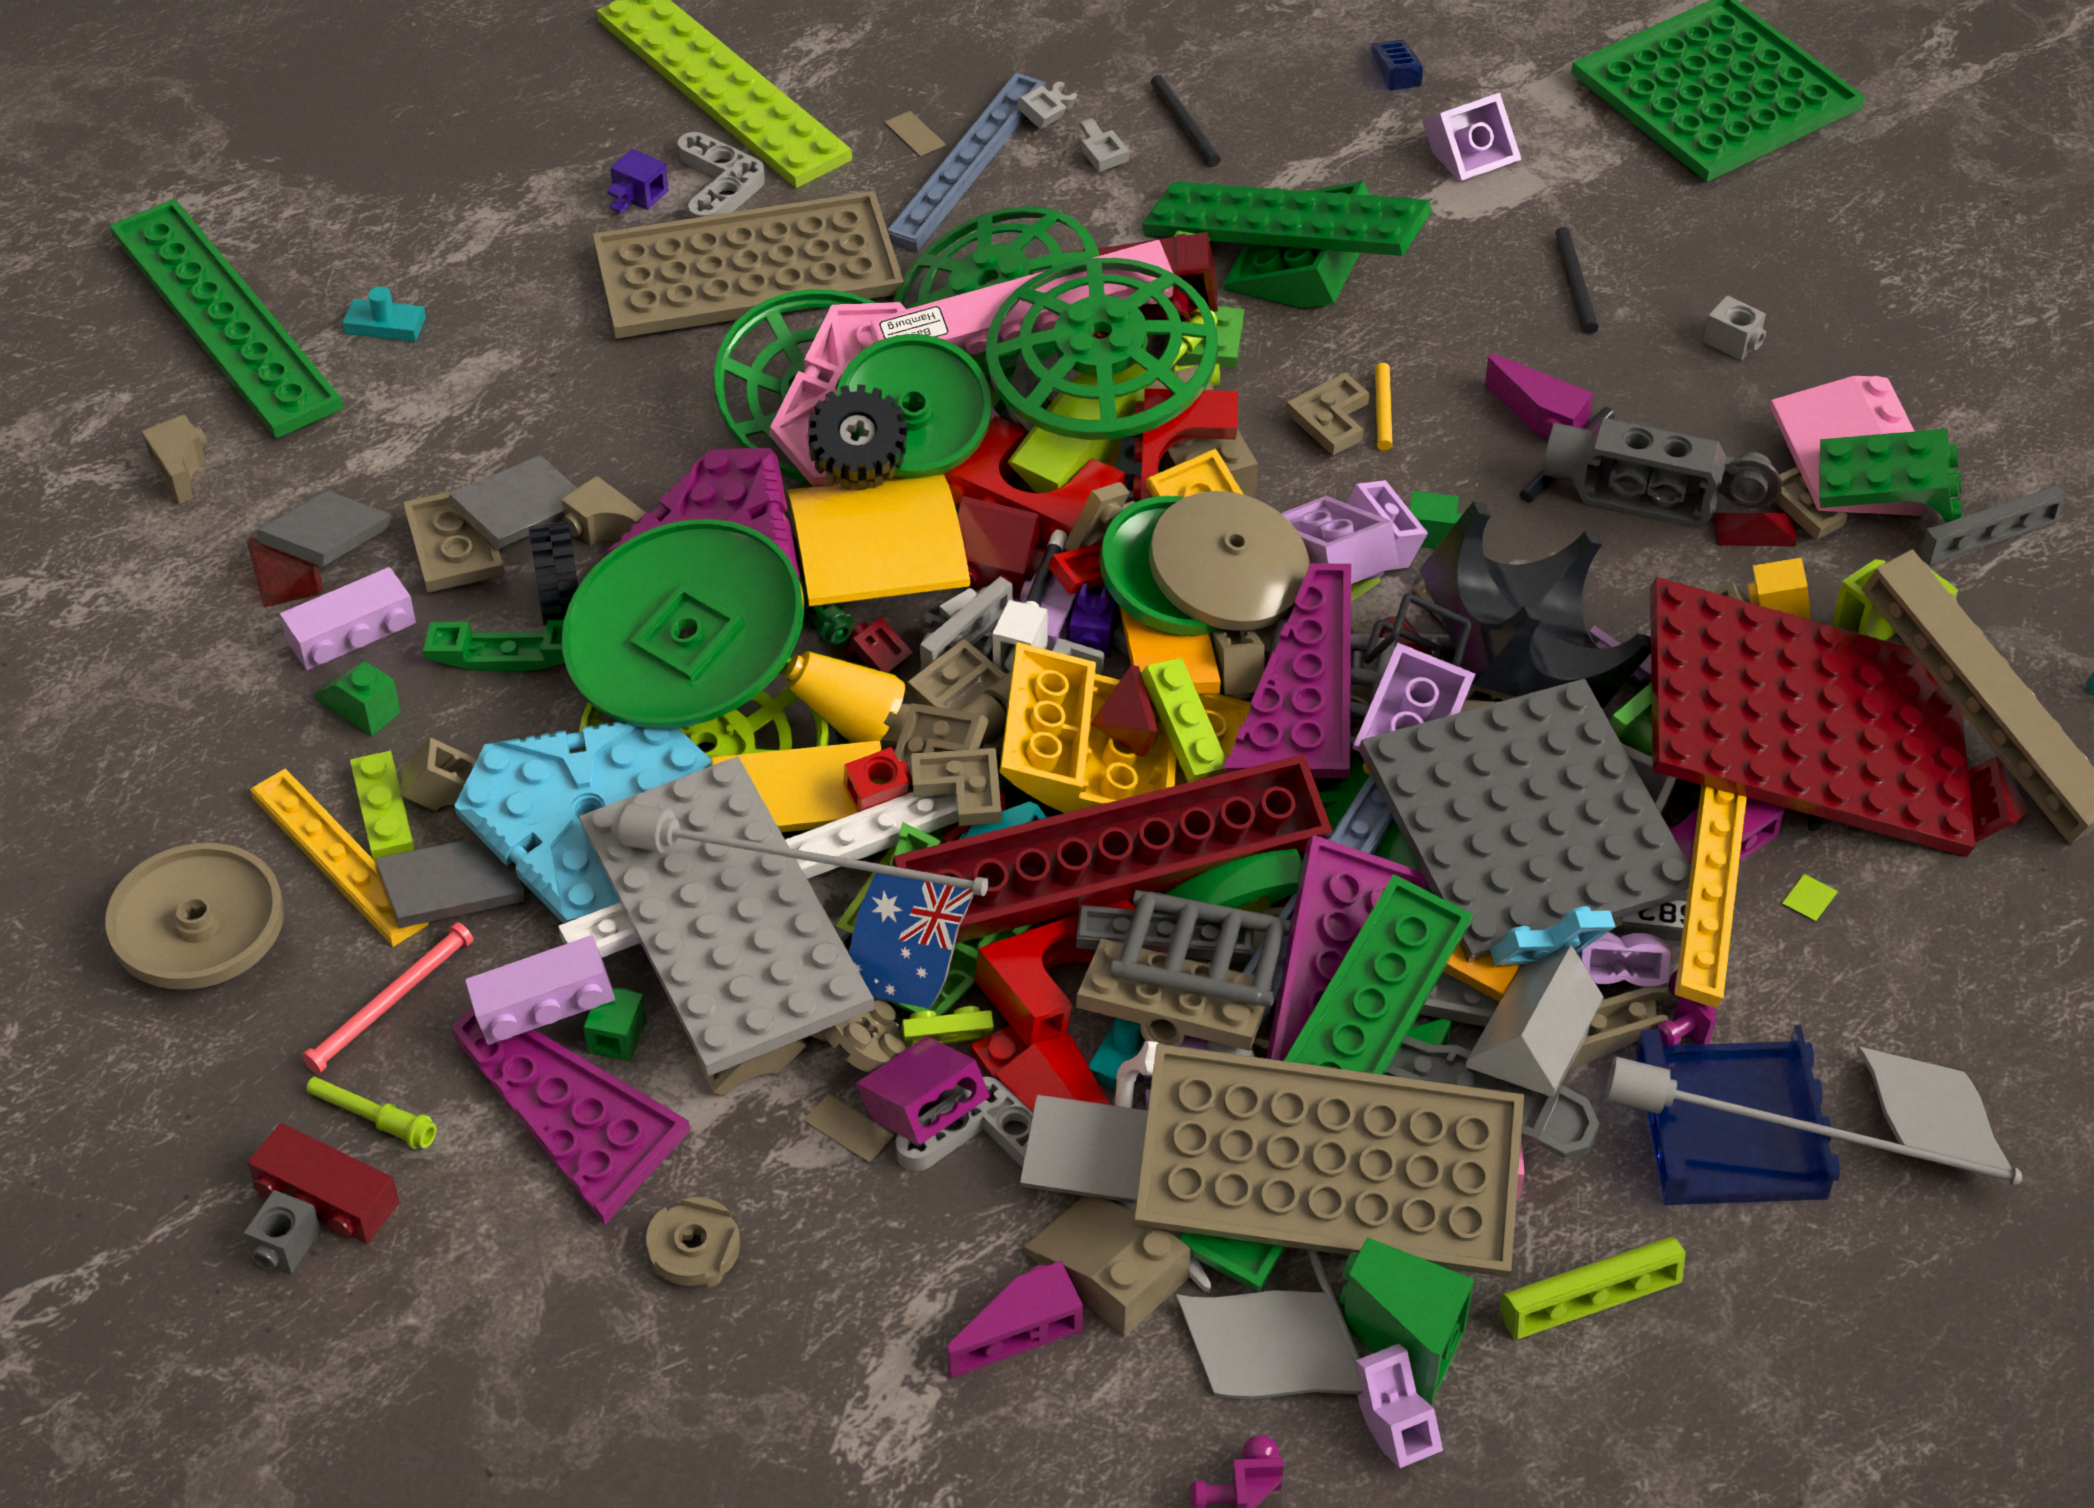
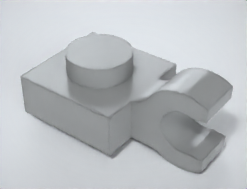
M1092 118L1079 122L1080 128L1085 133L1078 136V140L1082 145L1081 151L1098 172L1129 162L1130 150L1113 130L1103 133Z

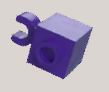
M631 149L610 167L612 185L607 190V194L615 197V200L609 205V209L620 214L624 213L631 203L648 210L669 191L666 163L637 150Z
M1082 583L1079 592H1077L1071 617L1070 642L1102 651L1104 657H1109L1117 623V602L1110 595L1106 586H1103L1102 593L1088 592L1087 584Z

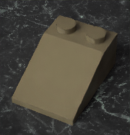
M1082 1196L1025 1245L1024 1253L1038 1265L1048 1266L1062 1261L1080 1300L1125 1337L1189 1279L1191 1248L1168 1230L1135 1226V1211L1107 1199Z

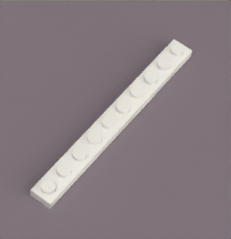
M914 792L786 839L785 841L791 849L858 860L897 845L902 822L924 833H929L958 822L957 795L945 794L914 797ZM796 859L807 879L840 867ZM620 903L558 926L560 937L564 944L593 935L601 957L640 943Z

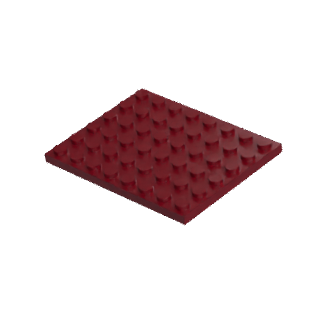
M1660 577L1655 578L1650 586L1653 772L1965 857L1970 855L1975 848L1963 713L1909 647Z

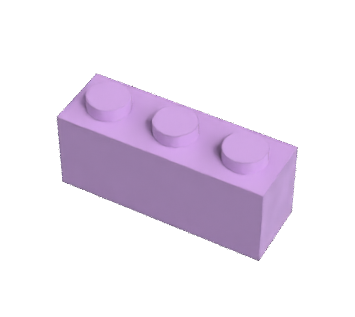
M390 567L280 613L286 641L306 671L416 624L411 596Z
M593 935L465 979L476 1019L488 1045L615 1000Z

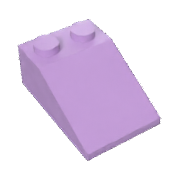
M1329 496L1321 497L1281 513L1301 536L1308 552L1309 566L1311 563L1351 564V587L1353 583L1360 580L1378 578L1385 573V570L1399 565L1391 520Z
M1397 643L1352 749L1359 751L1358 747L1362 739L1460 713L1475 673Z

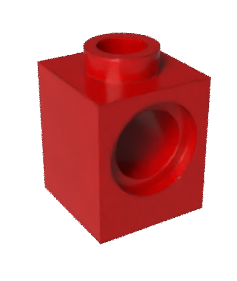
M892 747L844 765L843 785L857 813L908 794V785L912 783V776L907 763L903 759L898 761ZM882 778L888 781V783L879 785L871 780Z

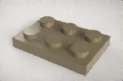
M455 491L403 502L427 593L505 576L499 549L497 550L448 504L449 494Z

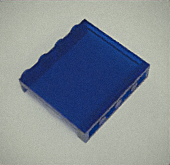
M1794 1025L1790 1041L1675 1045L1671 1048L1662 1046L1659 1029L1641 1030L1635 1056L1636 1061L1670 1069V1079L1677 1081L1676 1090L1831 1127L1829 1117L1822 1116L1820 1105L1822 1104L1823 1097L1820 1079H1814L1812 1073L1814 1064L1813 1046L1811 1042H1805L1801 1025ZM1674 1099L1671 1107L1664 1106L1660 1114L1646 1111L1664 1205L1828 1200L1833 1182L1838 1181L1840 1178L1839 1157L1836 1153L1831 1154L1829 1146L1831 1137L1677 1099Z

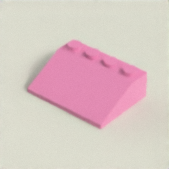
M1851 376L1771 400L1769 407L1818 511L1921 516L1927 505L1917 502H1891L1821 508L1820 439L1914 431L1888 378L1879 376Z

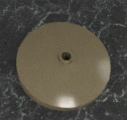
M1201 492L1177 501L1160 517L1149 546L1150 569L1156 584L1166 598L1191 618L1212 627L1226 630H1255L1272 625L1286 617L1294 608L1295 598L1309 568L1306 546L1295 527L1281 513L1266 503L1235 492Z
M193 843L162 851L143 861L130 871L118 884L109 900L106 909L105 928L114 956L132 976L150 985L180 990L204 988L240 975L256 964L269 951L282 927L284 902L274 873L256 855L227 844Z

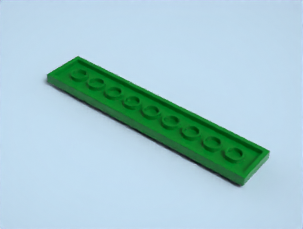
M175 198L109 225L113 238L276 439L344 409L340 395Z
M1393 874L1284 1061L1384 1075L1470 926L1473 914ZM1183 1232L1179 1239L1191 1248L1190 1256L1259 1293L1286 1247Z

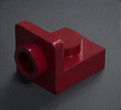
M882 617L870 626L866 622L858 625L848 637L851 642L843 652L847 659L857 654L869 668L889 674L913 654Z

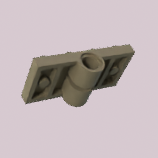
M965 638L907 682L906 692L922 705L978 713L987 718L989 722L979 749L1003 746L1012 670L1005 674ZM1017 786L1014 787L1021 794L1024 793V791L1018 788Z
M1101 938L1077 993L1076 1008L1140 1023V1031L1146 1041L1179 1047L1185 1035L1248 1051L1251 1050L1266 1007L1111 976L1109 974L1110 965L1113 960L1120 959L1124 943ZM1142 948L1137 963L1163 968L1167 954ZM1185 959L1181 972L1208 977L1211 965ZM1228 970L1225 981L1252 986L1254 975ZM1273 980L1271 982L1269 991H1272Z

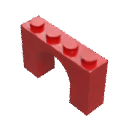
M1144 388V401H1136V414L1161 404L1174 394L1169 389ZM1204 390L1194 403L1177 417L1155 429L1143 432V438H1135L1134 462H1142V476H1134L1133 499L1143 500L1152 497L1146 487V479L1159 473L1158 467L1162 457L1175 444L1188 439L1236 440L1238 391Z
M997 416L990 420L987 434L976 452L960 466L943 473L955 504L960 505L963 496L1038 513L1039 541L1046 544L1049 543L1051 535L1055 530H1062L1069 537L1093 490L1118 482L1125 486V472L1092 458L1070 482L1057 490L1046 493H1029L1013 488L1006 483V480L1015 470L1007 462L1026 438L1027 430Z
M1129 900L1099 906L1136 909ZM1078 914L1064 917L1059 921L1036 929H1029L1024 933L998 942H992L978 949L974 981L1027 1047H1030L1035 1042L1067 1035L1072 1003L1048 975L1046 970L1067 962L1091 963L1096 950L1076 948Z

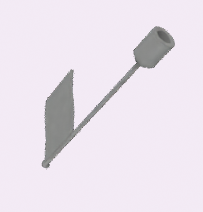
M1208 1041L1205 1045L1207 1051L1256 1057L1252 1047L1248 1051ZM1306 1249L1323 1292L1273 1290L1216 1298L1176 1294L1214 1396L1228 1399L1255 1400L1312 1392L1363 1393L1356 1360L1361 1358L1317 1251Z
M1858 1047L1857 1052L1864 1060L1873 1077L1884 1117L1899 1143L1897 1144L1676 1090L1677 1081L1670 1079V1069L1616 1056L1610 1068L1605 1090V1101L1660 1114L1664 1106L1671 1107L1674 1099L2010 1180V1185L2012 1186L2019 1184L2022 1180L2021 1171L2015 1167L2012 1170L1996 1142L1981 1097L1972 1081L1963 1071Z

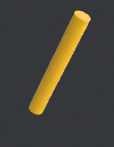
M1379 363L1375 366L1377 447L1381 451H1388L1392 448L1390 366L1387 363Z

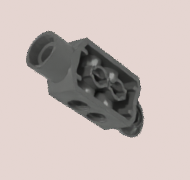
M1602 418L1590 430L1554 422L1542 473L1543 476L1574 482L1585 505L1698 529L1707 523L1715 512L1719 494H1722L1729 501L1739 506L1759 508L1768 506L1776 501L1782 492L1781 478L1770 460L1763 454L1747 452L1739 456V458L1729 457L1725 455L1718 441Z

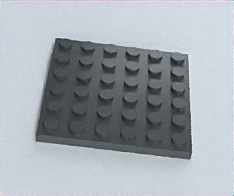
M1585 679L1365 738L1360 742L1358 750L1432 894L1473 914L1472 922L1459 943L1468 962L1492 956L1490 949L1505 938L1504 934L1508 930L1520 926H1529L1531 930H1544L1559 924L1565 919V914L1568 911L1578 907H1590L1591 911L1610 910L1613 919L1687 897L1691 868Z

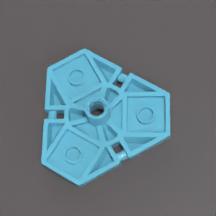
M614 721L613 724L608 725L603 723L596 727H593V725L582 727L583 732L566 734V730L551 735L549 733L541 734L540 737L529 736L523 740L518 738L485 744L454 805L456 815L506 866L512 862L516 864L517 877L563 924L620 902L582 829L579 816L711 767L712 760L679 728H642ZM586 748V751L572 754L569 752L570 750ZM534 846H536V848H534L532 851H530L529 853L527 852Z

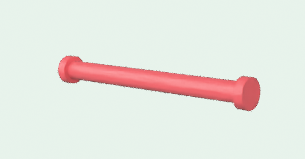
M459 922L453 924L449 928V934L366 1006L315 1049L308 1048L301 1055L307 1067L316 1074L322 1073L327 1068V1061L460 947L467 948L473 942V937L469 930Z

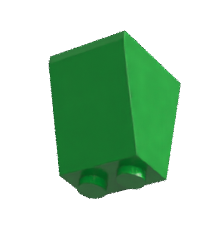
M1367 1237L1359 1254L1351 1252L1343 1270L1342 1278L1347 1281L1342 1289L1339 1304L1345 1306V1322L1349 1331L1373 1354L1396 1344L1404 1347L1408 1352L1416 1393L1432 1405L1466 1330L1475 1279Z

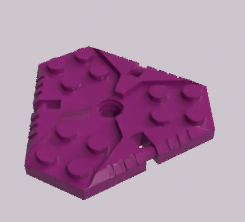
M771 448L711 449L688 470L689 473L687 475L684 474L679 479L677 485L674 484L669 489L667 495L664 494L658 500L659 505L651 513L646 512L640 518V522L638 524L635 523L630 528L631 531L625 533L621 537V541L619 543L616 542L596 563L598 564L607 554L629 539L658 526L685 520L714 519L750 527L771 539L789 558L799 578L790 521L783 514L788 510L778 457Z

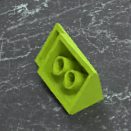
M1135 363L1122 372L1112 374L1113 384L1131 380L1143 374L1146 370ZM1080 373L1077 377L1069 378L1068 380L1076 384L1098 386L1097 376ZM1144 388L1140 391L1115 398L1117 418L1136 414V401H1144ZM1059 392L1046 409L1049 412L1065 417L1101 420L1099 399L1077 398ZM1034 426L1007 463L1036 493L1051 492L1070 482L1092 458L1104 463L1123 437L1110 440H1084L1064 437Z

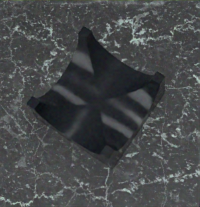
M1473 501L1419 569L1434 603L1469 619L1472 624L1461 661L1465 670L1475 673L1472 685L1515 696H1523L1585 679L1600 707L1603 709L1651 654L1650 636L1637 633L1632 639L1618 646L1599 648L1589 637L1582 615V594L1589 567L1602 546L1598 535L1584 531L1573 543L1560 552L1536 562L1516 565L1498 563L1488 559L1483 554V533L1491 514L1485 504ZM1441 616L1454 647L1457 649L1463 625Z

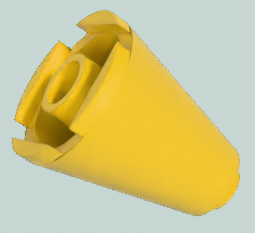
M810 651L804 652L801 656L795 655L785 670V677L788 678L787 687L850 743L881 740L890 728L884 724L889 712L897 715L904 697L905 683L893 674Z

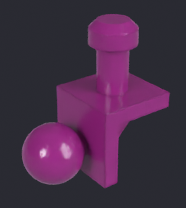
M1677 969L1671 974L1668 987L1671 994L1679 999L1673 1021L1667 1019L1657 1024L1656 1037L1662 1045L1671 1048L1680 1043L1682 1036L1687 1035L1703 1050L1709 1046L1718 1019L1715 1016V1008L1674 995Z
M1266 1435L1250 1437L1243 1446V1459H1234L1232 1484L1205 1485V1480H1194L1190 1485L1191 1506L1193 1508H1206V1505L1234 1504V1508H1256L1272 1491H1281L1284 1463L1283 1458H1278L1279 1450L1275 1441Z

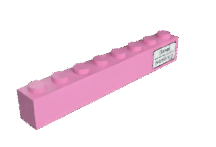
M1160 240L1094 257L1139 260L1159 266L1173 273ZM1102 270L1103 274L1127 276L1147 284L1157 279L1138 272ZM1087 271L1052 280L1035 290L1046 293L1066 281L1087 276ZM1040 273L871 319L872 342L875 343L896 335L923 334L951 342L968 354L982 353L986 350L987 335L991 322L1000 306L1017 288ZM1104 284V292L1107 296L1126 299L1137 291V289L1124 285ZM1088 285L1069 290L1056 298L1073 304L1078 300L1089 297ZM1173 286L1162 292L1167 298L1173 296ZM1151 298L1150 300H1148L1146 303H1144V304H1148V303H1149V304H1158V303H1157L1155 300H1153L1152 298ZM1021 300L1016 304L1000 326L997 344L1020 337V329L1024 317L1033 304ZM1043 309L1035 320L1032 333L1054 329L1059 315Z

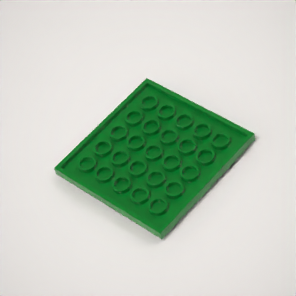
M1710 0L1574 61L1571 74L1706 182L1862 109L1866 98L1738 0Z

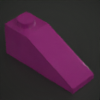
M1494 353L1489 355L1485 386L1535 434L1549 439L1554 422L1584 428L1588 423L1593 399L1592 392Z
M1062 1261L1048 1266L1038 1265L1029 1269L1025 1274L1017 1276L947 1345V1368L951 1378L1083 1331V1304Z

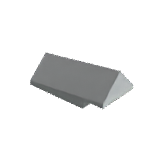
M1572 945L1519 968L1468 1057L1467 1068L1550 1097L1555 1095L1584 1044L1590 1024L1603 1000L1602 993Z

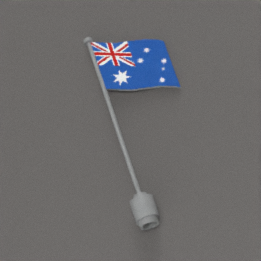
M636 803L619 806L615 810L611 821L612 837L628 847L663 853L671 845H674L678 838L875 872L858 911L849 955L873 998L923 1008H930L934 1004L947 979L958 930L974 895L985 896L988 889L987 878L976 877L972 881L680 829L679 822L675 819L672 810Z

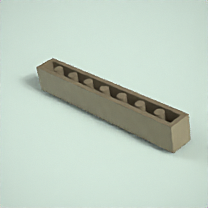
M1913 549L1876 568L1861 590L2067 842L2071 845L2093 832L2094 767L2090 764L2086 755L2075 746L2062 730L2060 724L2051 717L2036 699L2033 691L2022 682L2009 666L2007 660L1998 653L1983 635L1982 630L1973 623L1959 606L1955 597L1944 588L1931 572L1929 566L1920 559Z

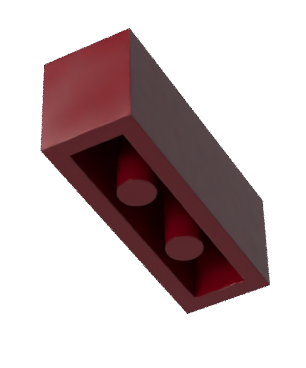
M283 1123L276 1127L247 1162L253 1179V1187L262 1197L268 1199L272 1191L276 1190L314 1205L318 1220L328 1224L335 1233L344 1238L352 1236L366 1244L400 1203L392 1176Z

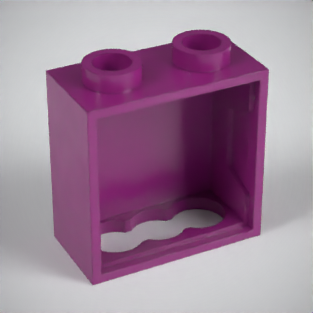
M928 1036L856 1083L870 1119L917 1145H921L990 1097L975 1059ZM957 1084L972 1092L966 1100L954 1103L949 1112L938 1114L931 1124L927 1126L920 1125L918 1114L921 1107L927 1102H935L943 1091L952 1090Z

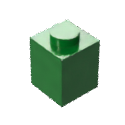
M1412 490L1409 510L1428 532L1421 547L1436 549L1463 515V513L1457 512L1459 496Z
M612 988L615 1000L591 1009L584 1025L587 1050L589 1054L630 1062L647 1021L644 998L642 993H637L627 988Z

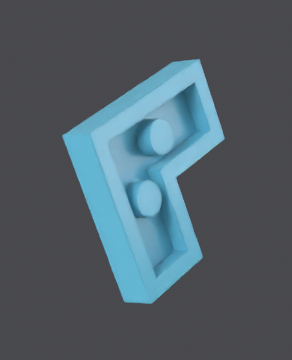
M1578 907L1568 911L1565 914V919L1559 924L1544 930H1531L1529 926L1510 929L1504 934L1505 938L1493 946L1490 951L1494 965L1530 964L1569 945H1572L1578 954L1612 930L1615 924L1610 910L1591 911L1590 907Z

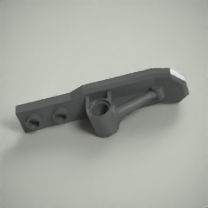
M1406 1036L1384 1074L1524 1094L1521 1138L1538 1144L1564 1159L1589 1153L1599 1131V1122L1588 1098L1561 1084L1555 1095L1550 1097L1466 1067V1063L1472 1051L1457 1045H1431Z

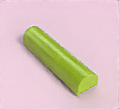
M1670 1236L1508 1291L1499 1296V1307L1503 1321L1512 1338L1518 1340L1680 1284L1683 1279L1686 1252L1679 1241Z

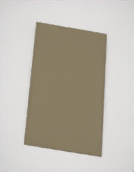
M911 111L885 121L919 156L946 146Z
M830 1094L803 1119V1121L869 1163L895 1137L889 1131Z

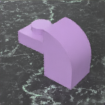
M1396 1344L1356 1360L1363 1391L1362 1394L1357 1395L1365 1422L1383 1453L1399 1468H1402L1443 1451L1434 1408L1416 1393L1407 1350L1400 1344Z

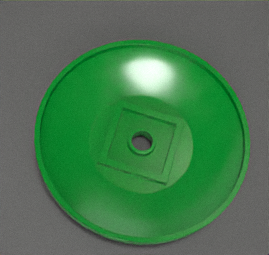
M714 519L685 520L658 526L616 547L592 568L577 588L568 606L562 629V651L567 671L581 695L594 708L625 724L642 728L672 729L708 722L739 708L754 698L768 686L785 666L798 642L803 625L804 597L802 587L792 563L782 549L771 539L750 527ZM697 628L693 636L686 639L679 638V635L685 629Z

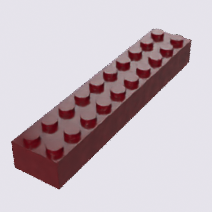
M1305 754L895 855L891 866L972 881L976 877L987 878L988 889L985 896L974 895L961 922L956 943L1077 913L1079 912V905L1099 907L1132 899L1136 890L1159 892L1175 888L1201 873L1244 857L1297 849L1299 855H1304L1306 843L1312 835L1328 840L1333 831Z

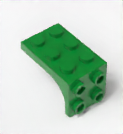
M1948 428L1820 439L1821 508L1891 502H1917L1938 511L1945 523L1962 518L1961 499H1955V497H1959V493H1962L1961 470H1953V467H1959L1957 444H1950Z

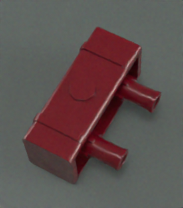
M1208 232L1191 235L1178 234L1176 237L1157 239L1160 240L1172 272L1190 284L1205 300L1211 311L1217 312V277ZM1155 240L1098 248L1101 256ZM1173 286V296L1168 299L1176 308L1182 322H1190L1189 316L1198 307L1189 297ZM1148 303L1138 308L1144 315L1145 320H1168L1159 304ZM1097 332L1093 335L1099 339H1103L1108 337L1110 334L1106 332Z

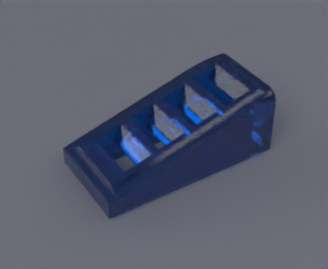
M1404 39L1371 43L1372 53L1388 90L1419 87L1422 85L1423 66Z

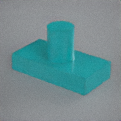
M383 286L371 289L368 293L369 300H352L343 321L345 334L416 342L426 319L424 306L392 303L390 290Z
M1120 1018L1114 1019L1112 1027L1089 1064V1068L1099 1084L1116 1090V1075L1119 1067L1123 1062L1137 1056L1146 1041L1141 1034L1140 1023Z

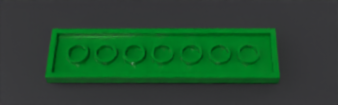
M1178 181L1172 182L1142 222V228L1146 236L1174 237L1176 231L1194 234L1208 232L1210 241L1403 256L1432 211L1429 200L1413 199L1411 197L1397 198L1379 195L1346 194L1344 192L1327 193L1314 192L1312 190L1299 191L1281 188H1257L1246 185L1228 186L1216 183L1200 184Z

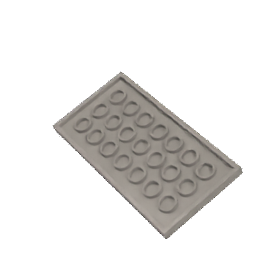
M739 756L579 816L582 829L708 1076L875 1009L873 996L796 858L678 838L674 845H671L666 852L662 853L624 846L619 840H615L612 837L611 821L615 810L619 806L636 803L672 810L675 819L679 822L680 829L789 848Z

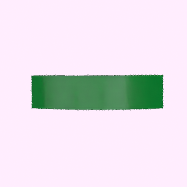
M547 620L545 631L472 632L469 621L430 622L423 654L424 657L443 664L478 671L522 672L548 668L565 663L562 651L564 620Z
M1297 849L1256 854L1225 863L1201 873L1180 884L1165 895L1230 908L1239 907L1266 895L1272 904L1297 893L1303 863Z

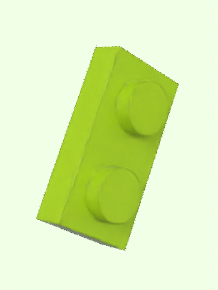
M967 1006L954 1010L952 1015L936 1016L934 1011L916 1012L910 1015V1019L903 1020L901 1028L902 1039L906 1048L911 1047L926 1036L942 1044L982 1040L993 1032L992 1011H980V1008L977 1006Z

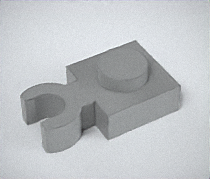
M1059 81L1053 85L1050 92L1041 86L1020 97L1016 108L1038 128L1042 129L1062 118L1065 110L1072 108L1077 94L1063 95L1061 92L1065 84Z

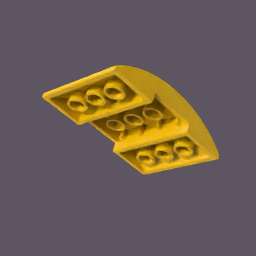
M944 474L922 478H902L897 476L892 477L890 480L883 478V484L874 487L872 481L866 482V490H858V483H851L850 489L841 488V483L785 490L787 510L792 532L797 542L801 572L809 606L970 586L960 525L952 494Z
M1017 642L1014 650L999 770L1011 783L1033 798L1063 813L1188 783L1151 697H1148L1158 732L1145 757H1138L1090 724L1120 680L1095 674L1096 662ZM1218 693L1198 694L1227 759L1231 755L1236 743V736L1240 726L1244 724L1249 713L1251 702Z

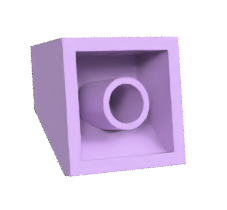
M1500 93L1422 120L1432 153L1458 181L1521 160Z

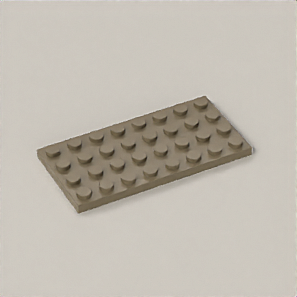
M875 191L592 234L615 339L738 320L756 305L787 292L807 289L835 290L871 299L896 295L899 286L904 283Z
M1156 1044L1134 1225L1350 1255L1352 1251L1359 1254L1368 1237L1447 1269L1509 1277L1512 1267L1524 1094Z

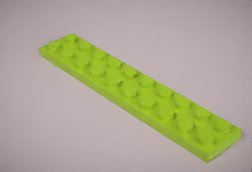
M616 0L597 10L598 22L795 188L852 161V149L671 0Z

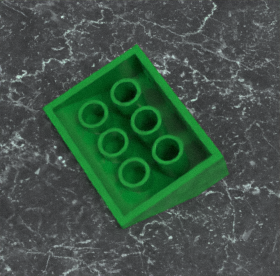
M1364 181L1312 190L1314 192H1344L1346 194L1370 195ZM1245 244L1223 286L1227 291L1298 308L1326 307L1335 303L1360 253Z

